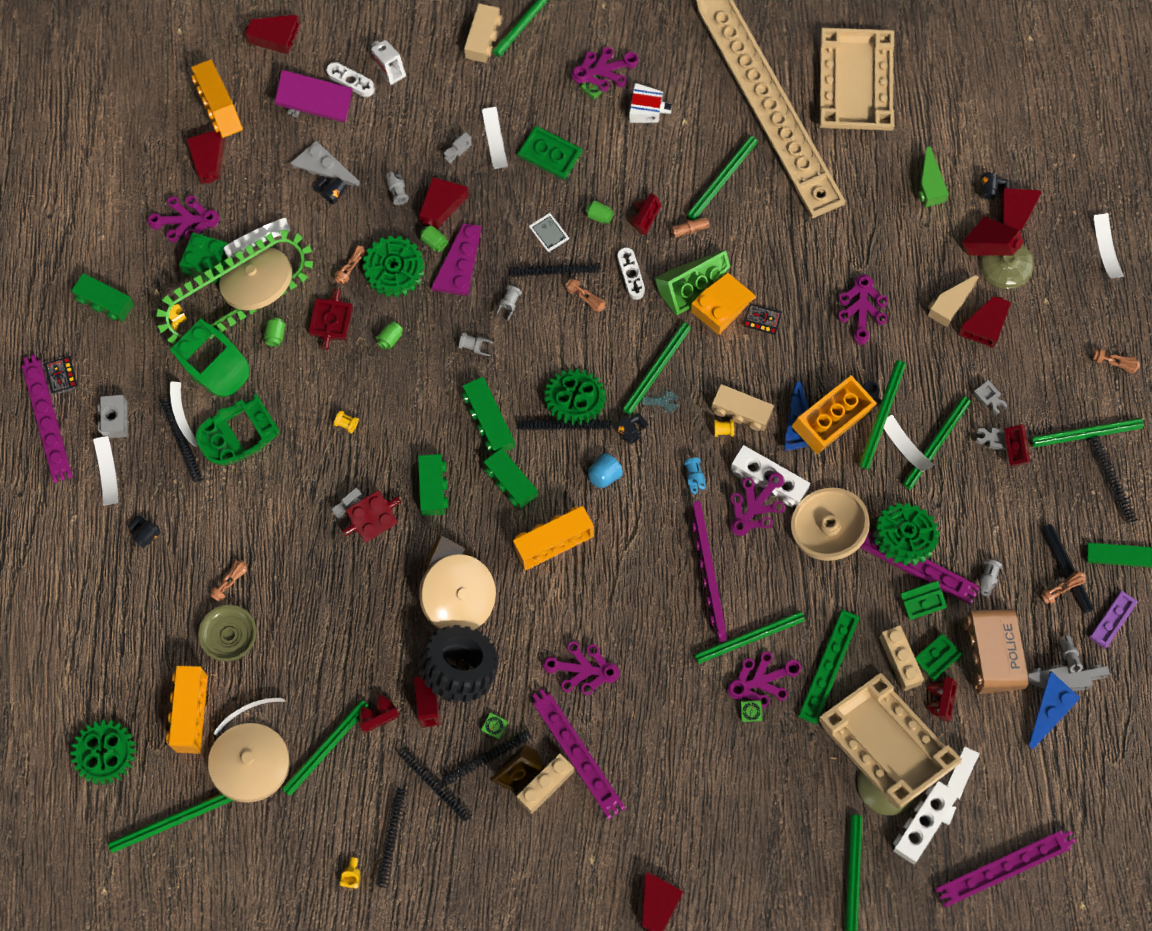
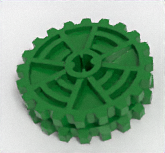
M389 236L386 240L380 238L379 243H372V249H367L368 256L363 258L365 262L363 270L367 283L371 284L370 287L373 290L377 289L378 294L385 293L386 297L394 295L397 298L399 294L405 296L408 295L407 291H414L416 284L420 285L421 280L419 278L424 276L422 253L420 250H417L415 243L410 244L411 241L409 239L404 241L402 236H398L396 239L393 236Z
M896 503L895 507L892 505L888 506L887 511L883 510L881 516H879L878 523L875 524V531L873 532V537H876L874 542L875 545L880 546V553L884 552L887 559L892 558L894 563L902 562L905 566L908 563L914 566L917 565L918 561L921 563L925 562L926 558L929 559L932 555L931 552L934 551L935 545L939 541L937 538L940 532L936 530L938 524L933 523V516H928L925 509L921 511L917 505L912 507L909 503H905L904 506Z

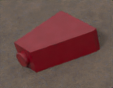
M298 15L252 19L250 25H247L245 28L247 41L249 44L288 55L300 27Z
M213 130L187 139L201 184L212 183L220 177L226 140L225 137L222 138L220 131L216 132Z
M433 177L419 215L421 224L425 227L432 225L435 228H439L468 198V187Z
M1004 188L1001 194L1000 223L1020 230L1021 233L1039 200L1041 190Z
M983 217L962 241L966 254L971 256H1013L1024 243L1020 230L987 217Z
M993 296L962 325L958 336L994 348L1011 302L1003 297Z
M419 674L418 677L414 678L419 723L422 728L442 725L438 695L436 696L432 693L431 688H427L424 684L425 680H422Z
M649 872L645 875L642 928L645 931H664L684 891Z

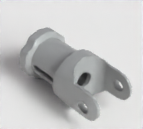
M389 171L386 174L389 190L393 194V204H404L409 199L408 195L405 194L404 181L400 174L394 176V173Z
M510 285L506 287L507 292L504 298L500 300L495 311V315H497L501 307L507 309L509 314L506 321L512 316L517 298L522 294L520 289Z
M463 332L459 348H467L473 350L474 353L491 356L481 352V345L484 341L493 344L494 342L482 337H471Z
M991 559L985 560L986 567L983 575L980 577L981 594L986 597L991 594L992 589L997 585V575L999 569L1002 568L1001 563Z

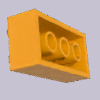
M212 59L191 67L194 73L191 77L205 109H207L210 120H215L212 122L215 131H220L222 138L243 130L234 105Z
M851 375L800 415L793 423L792 428L816 454H819L866 416L877 403Z
M576 506L568 510V513L563 516L557 515L545 525L539 524L528 533L518 534L513 540L514 551L526 571L594 537V525L583 506L579 508Z
M177 666L172 678L175 689L171 692L173 709L169 712L171 729L167 732V743L176 753L201 754L208 675L201 667Z

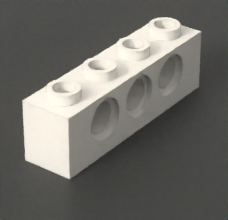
M744 445L731 465L734 475L740 478H751L755 481V487H762L763 489L769 483L765 479L766 475H771L774 472L782 474L785 478L784 484L789 485L791 489L786 491L782 487L775 488L770 495L773 497L778 496L783 499L785 504L791 507H797L810 486L808 481ZM753 465L757 467L758 470L753 472L750 471L748 467ZM777 476L773 480V483L776 484L779 481Z
M940 781L928 788L925 793L928 795L926 801L919 802L914 810L917 812V815L914 819L911 817L908 819L904 826L907 829L903 836L899 834L893 843L896 846L893 851L913 865L917 862L959 796L958 793ZM935 800L939 802L940 809H933L930 806V801ZM926 817L929 820V826H922L919 818ZM909 834L917 835L919 842H910Z

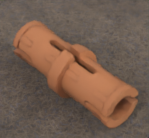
M706 216L693 221L687 220L686 223L672 226L671 233L674 238L686 234L691 235L698 230L709 228V221Z

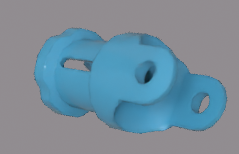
M697 457L684 461L688 471V484L693 494L698 493V487L701 490L706 488L705 477L700 468L701 460Z

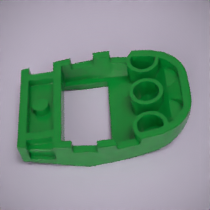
M201 318L169 350L196 384L198 383L206 391L217 397L223 398L233 395L248 380L250 375L249 363L235 344ZM214 335L227 348L200 374L187 360Z
M257 394L253 395L254 398L249 401L243 402V400L235 402L233 406L218 410L217 415L213 418H208L198 428L196 433L197 444L210 462L220 466L231 465L258 453L280 434L278 427ZM244 411L262 438L259 443L247 450L243 449L227 421Z

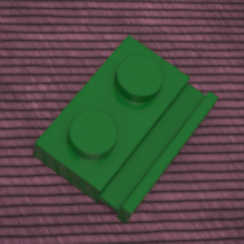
M938 580L900 593L909 620L947 608Z
M942 633L915 659L918 666L931 677L932 681H935L963 654Z

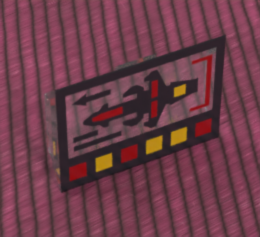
M750 303L743 327L776 335L782 311Z
M70 356L44 363L52 394H60L77 387Z

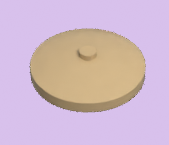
M269 247L222 275L219 283L220 292L225 301L236 309L255 310L265 307L277 300L288 288L292 278V267L287 257L281 251ZM254 248V253L257 252L259 249ZM246 252L242 253L244 259L249 256ZM236 258L233 259L234 265L239 262Z
M824 488L812 492L797 505L791 520L792 534L798 547L808 556L825 561L842 559L858 550L866 540L870 527L869 515L862 500L854 493L841 488Z
M454 554L440 558L428 568L421 581L419 597L425 616L438 629L442 630L443 627L450 626L452 628L453 625H460V627L465 628V626L471 627V630H474L482 625L491 614L495 603L496 590L493 577L482 562L468 555Z
M256 723L240 724L225 731L213 744L208 758V770L215 787L227 798L238 802H256L275 793L285 781L290 765L287 746L281 736L273 729Z

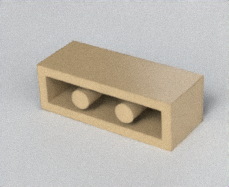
M478 4L464 48L465 58L486 63L487 58L491 57L493 50L491 45L493 41H496L498 33L496 29L502 22L499 8Z
M722 384L712 404V411L716 415L721 417L727 416L732 418L734 422L747 424L756 431H765L774 405Z
M901 625L882 632L879 637L902 691L920 686L924 678Z
M559 754L517 795V800L533 814L574 773V767Z

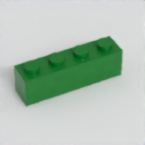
M484 377L463 385L464 392L461 395L464 402H469L471 406L469 412L473 420L477 419L479 423L477 428L480 435H484L487 440L485 445L488 452L492 451L494 454L501 448L505 452L515 448V441Z

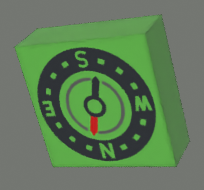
M585 82L581 86V89L594 100L602 93L598 86Z
M761 700L741 701L742 722L763 721Z
M490 712L481 731L499 740L508 721Z

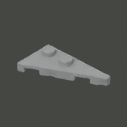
M317 141L291 162V166L295 169L298 167L307 170L308 173L318 174L331 180L338 177L345 184L351 186L355 185L358 187L360 185L359 180Z

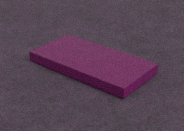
M282 70L274 105L345 123L353 88Z

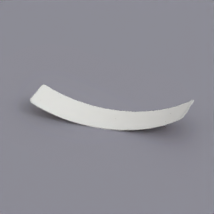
M497 108L482 109L493 168L508 167Z
M1109 214L1094 215L1097 242L1109 278L1124 277L1112 242Z
M286 218L260 227L224 247L227 257L233 259L235 258L234 254L239 251L245 252L244 248L249 245L255 247L254 242L261 238L263 242L267 241L264 236L271 232L273 237L279 236V230L291 231Z
M170 382L171 405L176 422L186 439L193 446H198L196 437L189 428L183 412L181 383Z
M890 415L887 417L884 430L901 453L922 472L935 465L911 442L894 416Z
M109 437L95 438L93 441L101 476L103 506L118 503V488Z
M270 698L250 703L229 715L217 727L214 734L217 736L230 720L249 708L269 702L286 701L283 698Z
M964 747L960 756L962 761L955 767L947 787L959 794V799L979 756L978 752ZM956 807L950 808L942 821L943 823L950 824Z

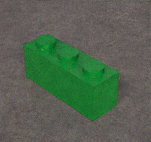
M84 273L71 291L75 301L82 305L88 304L92 310L97 313H105L113 321L119 320L123 322L134 306L131 297Z
M502 448L484 461V472L490 479L493 477L496 480V486L502 493L506 492L509 496L507 499L513 507L517 506L521 510L538 497V490Z
M442 454L420 455L418 457L422 516L445 515V508H449L448 497L444 496V490H448L447 478L444 479L443 472H447L446 460L442 459Z

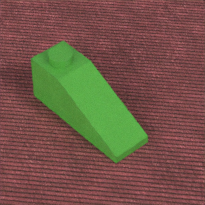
M931 146L927 147L924 155L920 189L918 191L919 200L924 203L925 208L946 202L949 195Z

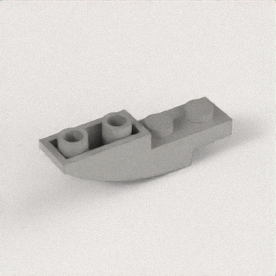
M1053 665L1048 667L1049 670L1041 671L1039 668L1029 671L1028 683L1045 689L1048 673L1052 671L1070 689L1082 691L1088 690L1093 686V680L1106 678L1110 672L1108 666L1094 665L1089 667V670L1077 672L1075 669V673L1070 671L1069 674L1067 666Z

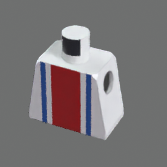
M387 40L381 43L374 41L370 48L375 64L390 85L406 76L400 55Z
M635 83L629 122L657 123L659 122L660 113L671 114L672 103L662 102V91Z

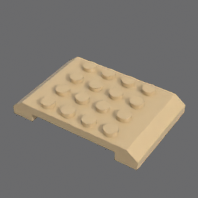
M822 28L820 52V128L894 129L893 30Z
M880 673L821 715L819 721L827 734L893 806L900 809L958 766L962 759L949 745L945 746L893 691L894 686Z

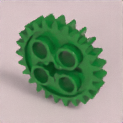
M570 368L569 373L566 374L562 370L561 376L555 374V380L550 378V384L546 385L544 395L545 404H547V410H551L552 416L557 414V420L564 418L565 424L568 420H571L572 425H574L575 421H578L581 425L582 420L589 423V417L595 420L596 414H601V409H604V402H606V390L603 389V383H599V377L593 379V373L586 375V370L579 373V368L576 369V372H572ZM579 384H581L578 390V394L576 395L577 387ZM574 397H575L574 405H573L572 409H569L570 406L572 405V399H574Z
M102 720L101 725L94 721L93 728L87 724L88 731L80 730L82 737L75 736L78 744L71 745L76 749V751L70 752L72 756L76 757L71 760V763L78 764L74 770L81 771L79 776L81 778L86 776L85 781L87 782L93 779V784L95 785L98 784L99 780L103 786H105L106 780L111 784L114 782L113 778H117L120 781V774L128 775L125 769L133 768L129 762L136 761L131 756L137 753L136 749L131 748L136 745L135 741H130L133 735L131 733L127 734L128 729L126 727L121 730L122 725L120 723L115 726V722L112 720L108 725L105 720ZM113 738H118V743L111 747L110 741ZM93 739H98V744L91 748L90 742ZM104 749H106L107 752L104 753L103 756L100 755V753L104 752ZM116 757L118 759L117 764L111 767L109 765L110 760ZM96 758L98 760L97 765L91 768L89 766L90 761Z

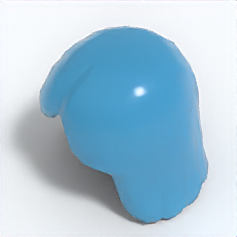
M607 453L600 454L588 470L589 481L597 488H605L622 477V466L613 456Z

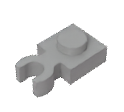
M466 132L462 136H458L454 140L453 146L444 152L446 156L444 159L451 163L457 155L460 156L472 145L471 136Z
M989 380L973 392L985 408L991 405L992 412L995 415H998L1000 412L996 406H1001L1004 410L1007 408L1006 402L998 399L1001 393Z
M984 428L977 430L978 434L984 436L982 439H976L977 444L987 442L989 443V448L1007 451L1003 429L992 428L991 433Z
M355 488L342 499L340 504L332 509L333 514L339 519L346 512L345 509L363 499L361 492Z

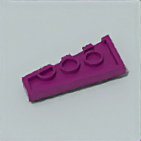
M462 225L431 287L432 291L464 296L469 295L482 230L481 226Z

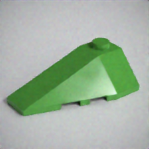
M721 250L671 269L655 278L661 297L675 315L690 309L692 303L713 282L718 281L730 268L726 250Z

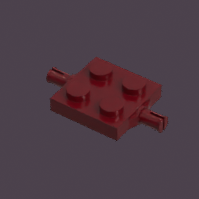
M333 289L332 299H316L309 335L323 338L321 346L323 350H329L330 340H347L353 304L344 303L339 300L341 293L339 289Z
M376 490L345 509L351 525L342 530L345 537L356 531L360 534L363 541L367 543L398 524L392 508L402 503L400 498L397 496L387 501L383 498L380 491Z

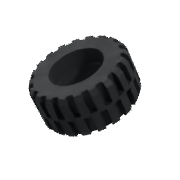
M453 625L452 628L450 626L443 627L442 631L441 629L435 631L427 639L419 663L420 676L422 680H425L424 684L427 688H431L432 693L436 696L439 694L444 700L451 699L452 702L458 703L463 701L464 703L470 702L471 699H479L481 695H485L494 680L499 665L498 653L495 651L496 648L493 643H489L490 639L486 635L482 636L480 631L471 630V627L465 626L463 628L460 625ZM458 657L464 659L474 669L467 671L455 669L444 658Z

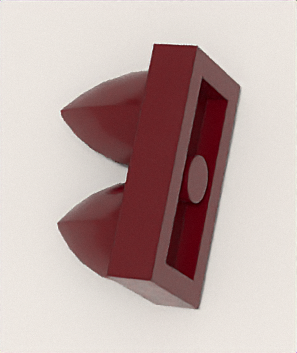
M649 194L648 198L633 202L640 212L628 217V220L638 230L639 234H647L662 206L654 194Z
M1020 424L1005 428L1004 434L1010 466L1015 467L1031 463L1025 425Z
M945 677V681L933 682L926 687L932 694L941 697V700L933 701L927 705V709L943 721L951 722L958 684L953 678Z
M378 695L377 712L379 716H376L369 708H361L359 720L364 734L400 717L397 708L394 707L388 698Z

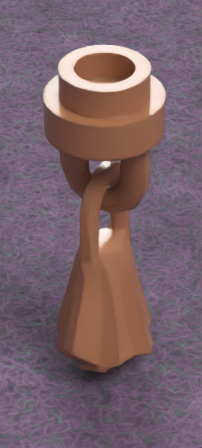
M356 246L347 264L334 274V280L337 283L343 285L349 281L350 278L348 276L360 259L367 255V250L364 246Z
M571 278L565 286L567 291L571 294L577 292L580 298L587 302L593 311L600 312L605 309L606 303L604 299L593 295L586 289H581L579 287L580 282L577 279L573 280Z
M1102 348L1096 349L1093 355V360L1096 363L1101 364L1103 359L1108 360L1111 365L1123 368L1129 373L1136 372L1140 367L1136 357L1105 355L1106 350ZM1114 358L1120 359L1119 363L1113 362L1115 361Z
M243 560L233 562L230 571L222 580V585L218 589L213 587L210 590V596L214 600L219 602L226 597L223 594L225 589L231 587L240 576L247 572L246 563ZM230 577L232 580L228 584L226 580Z
M1079 570L1074 571L1065 581L1050 591L1046 588L1040 595L1046 604H1052L1055 602L1054 598L1077 585L1084 584L1086 575Z

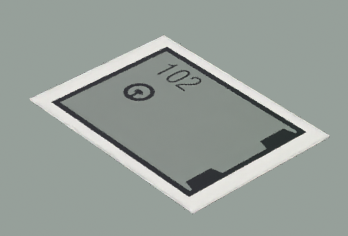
M550 213L529 226L548 252L569 240V237Z

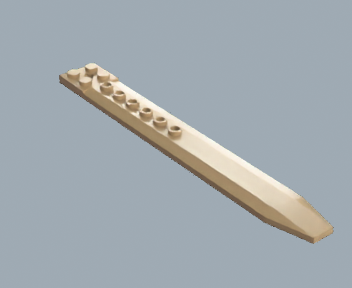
M696 0L701 18L795 185V189L811 218L813 219L845 205V199L734 1ZM817 192L824 193L825 195L823 198H818Z

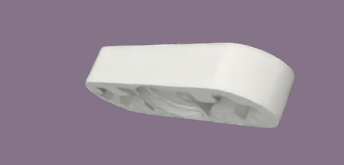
M331 63L327 67L328 77L332 81L342 86L353 88V92L363 97H369L374 93L373 82L363 75L339 63ZM350 76L356 78L353 83H347L346 79ZM367 85H369V89L366 88L365 90H363L362 86L366 87Z
M623 248L618 253L619 266L630 298L638 300L644 296L645 286L633 250ZM624 254H627L629 257V265H627L626 259L623 258ZM634 270L637 274L635 277L630 278L626 275V272ZM635 282H636V287H637V289H640V290H639V293H636L635 291H633V288H634L633 283H635Z

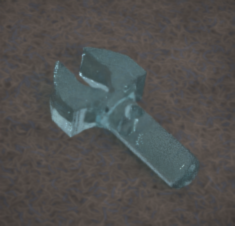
M666 392L663 398H643L642 404L663 406L665 412H672L678 408V404H669L668 401L678 400V396L673 392Z

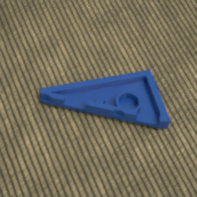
M801 382L794 384L783 447L784 451L809 447L792 428L796 419L809 409Z
M1052 671L1048 673V680L1042 693V701L1038 707L1034 729L1029 738L1028 746L1031 749H1034L1080 699Z

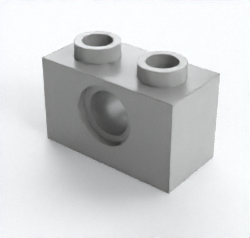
M124 395L101 396V403H98V413L101 415V421H98V431L104 437H128V401ZM112 414H116V417L114 419L109 420V417Z

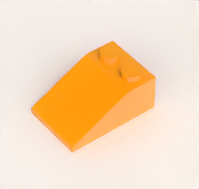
M727 273L700 294L692 303L691 313L720 335L751 303L756 295Z

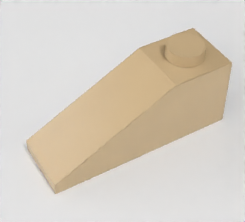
M975 275L940 294L937 300L933 299L928 307L930 309L928 316L948 327L975 286L978 276Z

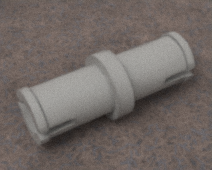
M1066 635L1067 642L1065 637L1062 636L1059 639V644L1063 650V658L1068 662L1072 673H1075L1074 667H1076L1077 672H1080L1083 666L1078 658L1079 652L1074 647L1070 636Z

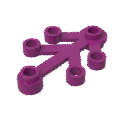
M605 47L595 68L589 69L590 65L596 62L597 55L594 52H588L582 66H577L572 71V79L576 83L588 82L596 85L601 92L608 91L609 82L605 79L593 77L594 75L614 81L617 87H624L626 77L610 71L623 67L629 69L636 67L638 55L634 52H628L623 60L606 64L607 60L613 57V49Z
M172 196L167 201L168 205L182 216L161 217L159 214H151L148 217V224L153 230L161 229L163 224H181L175 230L167 232V238L170 242H176L184 232L186 239L189 241L191 238L188 237L189 234H200L206 227L213 228L219 223L220 219L216 211L204 209L198 203L195 196H188L186 204L189 208H194L200 215H192L179 203L177 197ZM191 200L195 201L193 204H189ZM213 216L211 220H207L208 217ZM193 223H199L194 229H188ZM172 234L176 235L174 238H170Z
M860 275L855 280V287L847 293L840 295L839 303L841 305H848L850 299L860 293L859 300L847 310H841L838 320L846 323L849 317L859 310L858 330L855 331L854 341L859 345H864L869 339V332L866 330L867 311L876 319L875 321L878 325L886 324L888 319L885 313H880L867 300V293L876 301V305L879 308L887 306L888 298L880 295L873 288L871 277ZM865 281L867 285H862L861 282ZM846 297L848 300L843 301L841 298ZM879 300H884L885 303L881 304ZM845 314L847 315V318L844 319L841 317V315ZM883 317L885 320L880 321L878 318ZM859 333H864L865 337H860Z
M772 473L768 478V485L756 500L754 494L755 481L751 478L743 480L742 484L746 489L748 511L744 516L742 510L743 496L739 493H734L731 496L736 517L731 523V530L735 535L744 536L750 529L762 527L769 529L773 526L774 522L770 517H764L758 521H750L756 514L783 513L785 511V504L780 501L762 506L775 488H781L784 485L785 478L782 474ZM777 476L779 481L774 484L773 478ZM748 480L752 482L751 487L746 486ZM735 496L740 497V501L738 503H735L734 501ZM777 504L782 505V509L780 511L776 510ZM766 519L770 520L769 526L764 525ZM739 523H743V529L741 530L737 528Z
M574 641L568 644V652L574 655L581 665L558 662L555 657H548L543 662V668L549 674H554L558 670L579 673L571 680L563 681L562 690L565 693L572 692L575 686L590 675H596L598 677L591 683H584L581 687L582 693L585 696H589L593 693V690L604 682L614 683L617 681L620 675L619 668L615 664L607 663L595 644L588 646L587 654L593 657L600 667H593L579 650V644ZM576 645L577 650L571 651L570 647ZM591 648H595L597 652L595 654H591L589 650ZM548 662H554V667H548ZM612 670L614 673L613 675L608 676L606 674V671ZM566 683L571 684V688L568 690L564 688ZM589 686L591 691L585 692L583 690L584 687Z
M764 652L761 655V662L753 680L745 682L749 671H752L755 665L752 659H745L738 680H733L728 685V694L736 700L745 697L752 701H758L764 698L767 700V703L762 704V708H766L770 702L768 696H760L750 691V689L756 687L775 695L777 700L784 701L788 696L787 690L777 688L768 683L787 675L790 677L798 676L801 671V665L796 660H790L786 663L785 668L764 675L768 664L773 660V655L770 652ZM768 655L770 660L765 661L763 656ZM750 662L752 664V667L747 668L745 666V663ZM789 667H795L796 672H790ZM739 687L741 692H734V688ZM780 691L784 692L785 697H779L778 693Z

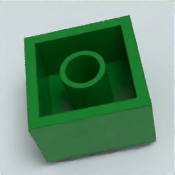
M192 233L179 264L183 274L192 277L201 275L202 280L208 281L209 279L203 273L211 269L213 276H217L219 273L213 267L221 263L223 269L225 268L226 264L223 261L228 257L224 247L228 243ZM221 277L212 281V283L218 284Z

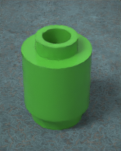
M594 200L593 203L588 204L586 213H588L587 217L602 224H609L613 218L614 210Z
M432 225L424 227L420 233V240L434 251L441 252L448 243L446 236Z
M271 318V320L267 321L264 335L266 345L279 347L280 343L283 342L286 324L282 322V319Z
M393 321L390 324L387 323L376 337L377 344L382 349H391L402 336V327Z

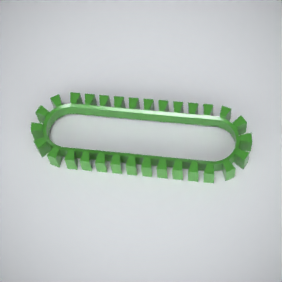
M279 230L280 239L276 241L272 232L264 236L269 243L267 246H264L261 238L254 242L259 249L257 252L254 253L252 245L244 248L245 252L249 255L247 258L244 259L242 251L234 254V257L239 261L237 264L234 265L231 257L224 260L223 262L229 267L227 270L224 271L221 263L214 266L213 268L219 273L217 276H213L211 269L204 272L203 274L209 279L207 282L203 283L201 275L194 278L193 280L198 285L197 288L193 289L190 281L184 284V288L188 291L187 294L183 295L180 287L172 291L178 297L174 302L166 295L162 302L169 305L167 311L157 309L156 317H165L166 324L157 326L160 333L169 329L173 334L167 341L174 345L176 338H182L183 335L175 332L169 323L171 308L177 302L276 243H288L297 249L300 255V266L291 279L297 277L303 283L308 276L301 273L302 268L312 269L313 261H304V254L312 252L310 245L301 249L297 244L303 237L296 233L292 241L288 240V230ZM292 280L288 286L289 290L297 287ZM235 309L210 325L212 327L216 325L218 331L223 332L226 330V327L221 323L223 320L226 319L229 327L237 323L231 315L236 313L239 321L247 316L242 310ZM248 310V313L251 315L257 310Z

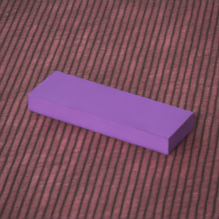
M1121 590L1089 636V639L1106 649L1138 601Z

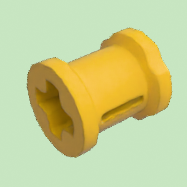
M341 410L336 415L334 426H341L347 429L349 433H353L359 418H352Z
M730 419V421L726 422L714 420V437H718V435L734 437V420Z

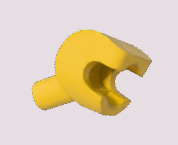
M179 304L174 305L169 312L171 327L175 332L178 325L187 320L184 313L180 314L182 309Z
M350 858L348 867L342 873L339 886L359 888L360 871L356 868L357 858Z

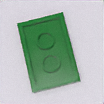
M535 125L517 155L519 158L566 180L581 156L583 149Z

